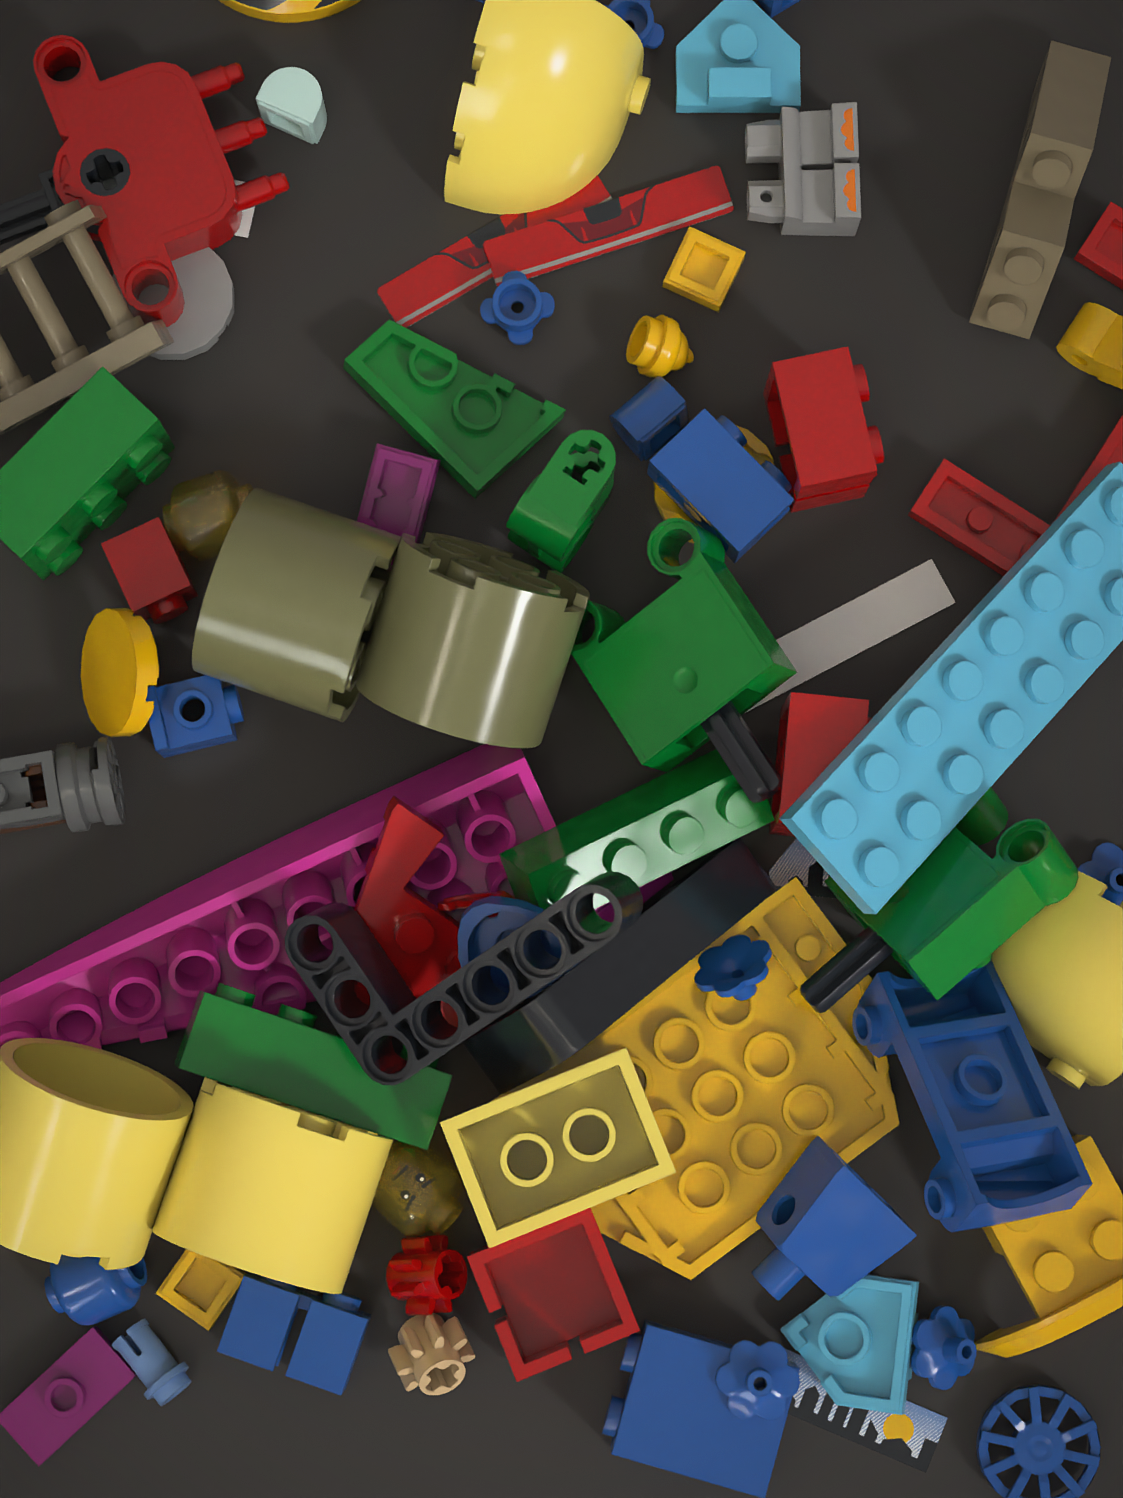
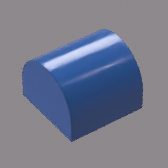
M660 376L653 379L609 416V420L618 435L640 461H646L674 438L689 422L686 401Z

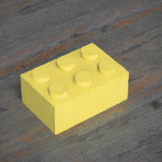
M627 1048L440 1122L489 1248L676 1173Z

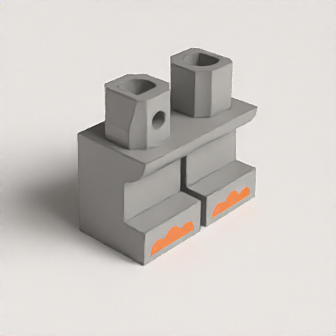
M857 102L832 103L830 110L799 112L798 109L793 107H782L779 120H765L746 124L744 135L746 164L778 163L779 180L748 181L746 195L747 220L780 223L781 235L855 236L861 220L859 163H857L859 158Z

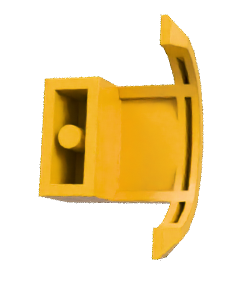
M1075 1135L1072 1137L1093 1183L1072 1209L982 1227L995 1253L1005 1257L1036 1318L1012 1327L999 1328L975 1341L977 1350L1005 1358L1020 1355L1079 1330L1123 1306V1194L1091 1136Z

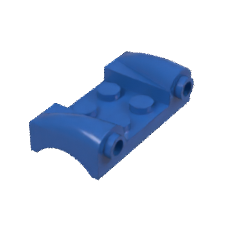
M992 959L986 966L973 969L938 1001L915 979L900 978L889 971L876 974L853 1012V1031L857 1041L861 1045L867 1046L873 1056L880 1058L885 1055H898L941 1159L932 1169L929 1180L924 1188V1200L929 1214L934 1219L940 1220L946 1230L958 1232L1072 1209L1093 1183L1006 990L995 970Z

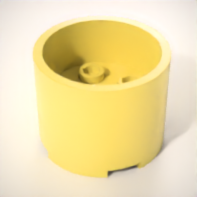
M46 1038L15 1039L2 1045L0 1048V1245L32 1258L54 1264L59 1263L61 1254L70 1257H100L98 1264L105 1270L127 1268L140 1262L145 1255L157 1213L193 1112L194 1105L191 1097L179 1085L159 1072L126 1057L95 1047Z
M204 1077L152 1232L187 1250L254 1274L306 1289L330 1294H341L393 1140L378 1136L377 1133Z

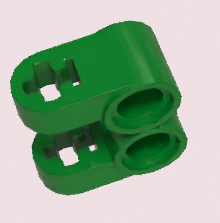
M579 430L570 434L561 443L542 473L532 481L518 501L507 521L506 527L510 529L507 539L555 571L562 573L585 542L595 520L609 501L613 492L616 452L611 441L602 433L594 430ZM590 447H593L599 451V454L588 450ZM574 471L583 474L582 484L571 477Z

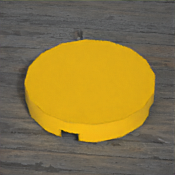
M105 608L97 613L87 629L82 648L81 683L83 700L89 718L99 733L110 737L132 736L142 731L151 717L155 706L154 701H146L148 685H157V678H159L157 648L150 626L142 616H132L133 610L128 608Z

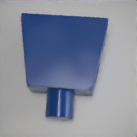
M817 1136L811 1141L757 1212L756 1222L776 1248L751 1273L778 1301L805 1275L829 1297L839 1296L910 1243L917 1234L882 1196L822 1138Z

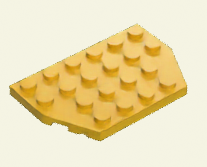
M797 877L765 899L574 1055L559 1065L504 1094L502 1093L494 1099L497 1100L627 1048L676 1173L591 1207V1210L602 1234L690 1280L761 1228L756 1222L757 1212L811 1141L817 1136L822 1138L848 1163L899 1125L895 1097L892 1092L888 1072L887 1055L880 1058L873 1056L867 1046H863L857 1041L852 1026L853 1012L872 982V978L868 974L823 1013L815 1011L800 993L801 985L842 950L846 943ZM736 935H746L750 938L751 942L764 940L769 944L772 951V956L766 963L769 969L766 978L756 984L757 991L751 998L742 1001L734 999L733 996L720 997L715 991H701L697 988L694 980L695 974L701 969L698 963L700 955L709 948L722 946L728 938Z

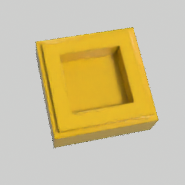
M689 226L664 278L662 287L719 313L745 258L746 252Z
M186 1249L156 1294L209 1331L238 1291L243 1276L246 1273L239 1268Z

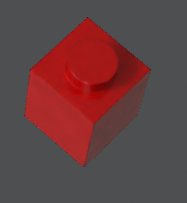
M159 517L101 543L135 616H142L144 620L151 618L154 624L163 623L187 611L188 605L186 601L198 596L170 533Z

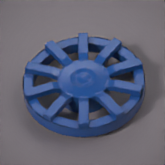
M1033 1384L1012 1389L994 1401L981 1420L976 1439L978 1462L987 1482L1003 1498H1026L1020 1495L1031 1474L1037 1475L1040 1498H1079L1085 1493L1084 1491L1094 1479L1099 1467L1101 1446L1095 1421L1076 1398L1058 1388ZM1039 1396L1060 1401L1048 1422L1042 1420ZM1029 1398L1031 1420L1023 1422L1010 1408V1405L1017 1400ZM1070 1407L1078 1415L1082 1424L1060 1433L1057 1428ZM1001 1413L1015 1427L1012 1437L991 1432V1428ZM1087 1434L1088 1454L1066 1449V1442ZM989 1442L1010 1447L1012 1455L991 1464L988 1452ZM1064 1459L1086 1464L1077 1481L1062 1467L1061 1464ZM1018 1464L1022 1469L1012 1488L1008 1489L996 1474ZM1052 1472L1069 1488L1053 1497L1050 1495L1048 1474Z

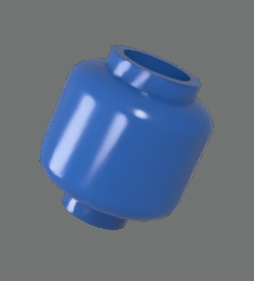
M61 1254L58 1264L50 1263V1276L46 1277L44 1283L47 1298L56 1312H65L77 1324L94 1325L131 1309L138 1302L141 1295V1286H144L147 1282V1268L144 1258L137 1264L127 1268L105 1270L98 1264L100 1257H70Z

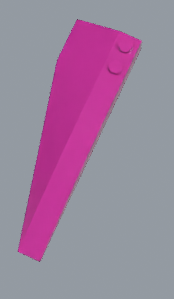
M488 744L476 747L247 853L118 918L0 982V1048L9 1041L22 1038L63 1040L102 1049L103 1045L137 1038L140 1039V1043L168 1038L167 1032L187 1028L199 991L215 995L219 983L256 995L252 1008L273 1015H277L280 1004L302 1010L306 1007V1003L317 1001L291 963L285 950V936L288 927L296 919L329 903H344L355 907L367 874L365 867L372 847L376 848L385 823L383 816L387 804L393 796H396L438 825L444 833V837L407 883V887L436 907H438L437 903L443 901L444 898L461 894L506 891L510 895H514L499 854L556 827L522 749ZM467 908L443 911L460 922L461 914ZM319 925L318 936L321 943L327 949L333 950V940L330 933Z

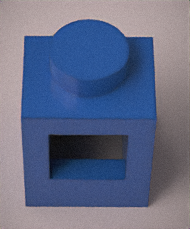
M204 675L159 687H148L146 701H154L155 705L148 721L155 751L163 758L238 740L234 724L244 721V713L236 685L225 686L224 681ZM191 700H200L205 705L203 717L194 722L185 720L183 717L185 704Z

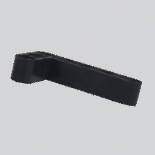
M738 838L720 848L642 909L640 918L632 927L583 959L554 983L533 997L523 1000L462 1043L498 1092L504 1094L559 1065L586 1046L777 890V887L742 839Z
M620 872L600 874L574 889L417 999L362 917L353 907L344 903H329L296 919L288 927L285 936V950L291 963L364 1072L377 1083L394 1086L406 1081L632 927L640 918L643 909V896L638 885L629 876ZM595 893L605 896L611 902L615 916L613 922L603 920L596 913L593 907ZM319 925L330 933L333 940V950L327 949L321 943L318 936ZM542 930H547L558 938L562 951L560 958L550 955L545 950L541 939ZM491 966L501 969L506 974L509 980V993L500 990L493 983ZM355 980L367 988L370 995V1006L358 998L355 991ZM441 1001L450 1004L458 1016V1027L449 1024L444 1019L441 1012ZM392 1036L400 1039L405 1045L408 1052V1061L400 1058L395 1053L392 1047Z

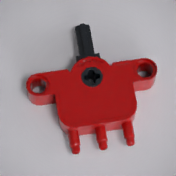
M52 36L43 41L36 49L33 65L57 130L63 141V146L57 152L53 169L38 174L43 189L0 204V245L47 228L48 225L44 217L72 201L78 200L82 208L88 205L102 206L107 218L88 227L86 230L92 240L102 242L122 295L133 317L140 315L144 324L163 320L166 327H169L179 319L185 304L183 291L171 261L207 247L215 249L231 240L240 227L243 210L270 201L276 195L289 190L290 186L285 173L278 172L271 176L263 175L240 185H235L224 154L250 145L254 140L266 136L267 129L262 118L256 117L248 121L241 120L214 130L202 99L226 91L232 85L244 81L245 75L240 63L235 62L227 66L219 65L190 76L187 71L176 64L156 62L99 81L88 51L82 42L71 36ZM72 66L80 69L77 75L68 81L53 80L55 74L64 67ZM108 178H114L117 186L105 190L103 181ZM159 284L169 288L164 300L157 304L147 305L138 301L141 292L150 285Z

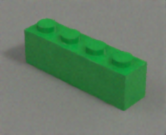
M715 749L500 853L499 856L515 899L525 900L546 910L574 889L605 872L625 874L638 887H641L774 821L768 799L759 803H753L748 799L723 758ZM598 893L594 894V909L610 902L605 896Z
M221 983L218 984L215 995L199 991L174 1063L176 1067L428 1150L453 1076L436 1069L439 1058L402 1083L394 1086L382 1085L373 1081L364 1072L340 1034L336 1036L314 1028L317 1015L280 1004L276 1016L252 1008L256 995ZM403 1045L399 1057L408 1061V1052L405 1045Z

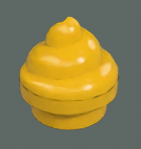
M645 315L640 318L630 335L626 351L627 361L636 365L638 372L647 377H663L671 370H680L686 363H691L694 360L693 352L689 348L687 338L681 332L678 322L665 315H659L656 318Z

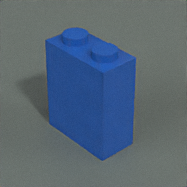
M645 1320L641 1334L634 1333L627 1337L619 1370L630 1372L624 1397L611 1396L602 1434L612 1437L610 1444L612 1455L765 1498L792 1396L786 1398V1410L778 1419L769 1421L758 1415L744 1420L735 1417L728 1408V1396L718 1389L715 1380L719 1367L729 1362V1352L733 1345ZM788 1361L787 1365L793 1367L799 1374L800 1368L794 1362ZM763 1377L756 1378L753 1384L754 1387L761 1388L764 1386L765 1379Z

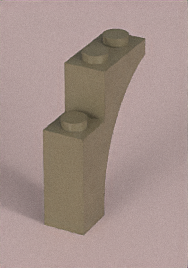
M1051 40L1034 87L1012 179L972 307L969 323L1030 339L1064 251L1074 199L1093 152L1111 57Z

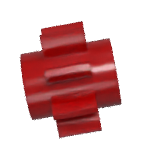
M446 1235L403 1238L401 1240L403 1252L396 1253L389 1260L386 1280L391 1296L400 1301H407L405 1310L408 1316L450 1313L453 1311L451 1299L459 1297L467 1283V1266L462 1254L456 1250L447 1249L448 1236Z

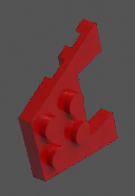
M393 796L388 802L383 816L385 823L376 848L372 847L365 867L367 874L356 905L352 907L362 917L417 999L461 969L458 959V929L460 922L444 911L438 910V907L406 886L444 837V833L438 825L396 796ZM355 980V991L358 998L370 1006V995L367 988ZM441 1001V1012L444 1019L449 1024L458 1027V1016L450 1004Z

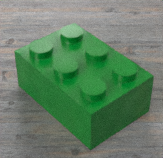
M103 366L0 469V540L43 581L52 572L58 576L67 571L83 552L80 544L95 528L98 527L100 530H105L110 527L125 511L127 502L124 499L141 482L144 485H149L159 478L172 460L168 454L175 446L159 419Z

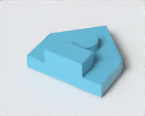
M723 0L676 46V113H780L782 107H793L800 111V45L753 0Z
M867 1274L839 1296L829 1297L825 1294L780 1329L793 1348L801 1354L819 1378L820 1384L836 1405L898 1415L905 1413L908 1380L912 1378L911 1356L915 1350L912 1342V1333L919 1313H916L919 1281Z

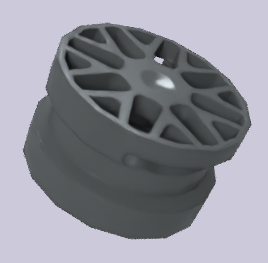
M109 736L100 737L94 742L93 747L85 746L78 748L74 742L57 745L55 750L57 782L64 816L72 833L88 831L91 823L103 822L105 825H123L125 823L124 791L119 763L111 738Z

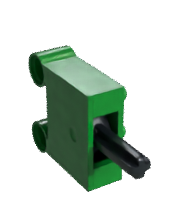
M681 518L667 519L659 523L651 532L647 543V555L651 564L659 572L679 581L626 623L616 610L588 600L571 654L642 765L669 772L711 740L748 799L753 803H759L771 798L778 792L782 786V778L741 715L795 675L797 671L724 563L725 549L721 540L714 533ZM693 539L694 551L692 556L685 564L680 566V550L687 541ZM594 617L595 630L591 638L584 643L582 640L583 628L588 620Z
M990 787L877 914H863L831 876L824 881L850 916L864 930L801 985L800 993L818 1013L826 1012L891 955L938 1001L973 969L986 966L991 960L992 953L1041 909L1058 903L1067 897L1078 881V868L1047 823L1040 819H1025L1009 827L1000 836L996 845V856L993 859L983 852L978 846L996 838L1005 828L1008 821V810L993 788Z

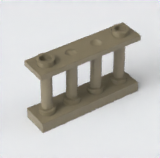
M78 200L65 204L44 217L48 225L46 229L0 253V275L7 271L10 273L56 358L51 362L56 373L35 384L30 374L23 376L0 334V435L73 397L102 366L110 374L114 375L174 343L163 320L144 324L140 315L133 317L86 230L88 227L107 218L102 206L88 205L82 208ZM63 241L111 330L106 332L111 343L89 354L85 345L78 347L31 258Z

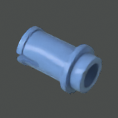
M145 1318L127 1329V1336L120 1335L112 1343L113 1348L119 1351L147 1388L143 1394L147 1400L154 1397L157 1403L163 1406L180 1394L192 1382L185 1373L189 1366L186 1362L177 1363L150 1328L149 1322Z

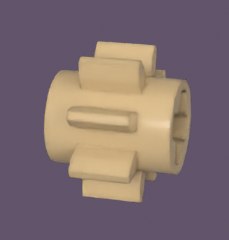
M432 1313V1315H416L407 1320L398 1332L400 1345L388 1349L389 1356L405 1390L409 1392L419 1385L421 1391L427 1395H441L456 1388L466 1374V1368L463 1363L475 1359V1354L458 1318L454 1316L444 1323L442 1317L435 1313Z

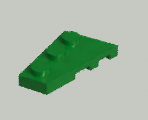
M390 319L344 359L343 369L433 458L441 460L440 465L474 499L482 494L560 422L566 409L548 400L542 403L515 389V383L495 373L491 377L458 360L456 353Z

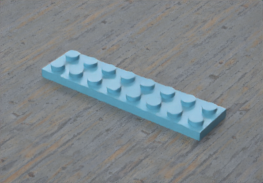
M1121 461L1108 464L780 817L783 824L863 914H877L1123 640V464Z

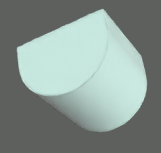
M285 67L274 71L265 79L255 98L264 123L311 144H318L327 123L326 108L318 81L308 71L297 67Z

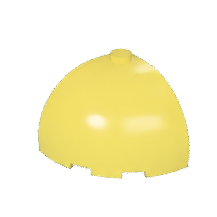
M486 0L473 42L476 43L472 60V69L477 70L474 84L466 81L462 84L452 130L456 132L454 149L460 150L459 157L450 154L447 160L444 198L445 202L483 213L503 215L533 212L562 202L576 194L602 171L620 142L630 112L638 115L641 114L650 88L651 78L642 76L644 48L638 35L621 17L596 0Z
M1078 871L1079 878L1076 886L1067 897L1058 903L1041 909L992 953L991 957L995 970L1006 990L1029 1044L1051 1059L1046 1067L1050 1073L1078 1090L1084 1082L1090 1086L1108 1085L1123 1073V901L1118 906L1103 898L1102 895L1107 889L1106 884Z

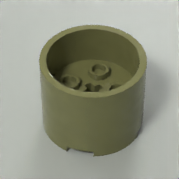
M258 487L254 488L239 508L212 571L195 631L192 650L193 670L344 722L359 698L360 692L354 685L392 568L391 562L396 555L401 536Z
M426 532L423 544L415 543V536L403 533L355 684L356 688L367 699L385 710L416 724L451 736L508 748H532L540 745L590 597L589 591L575 580L558 571L548 570L546 580L538 577L539 569L520 560L513 559V553L495 547L432 532Z

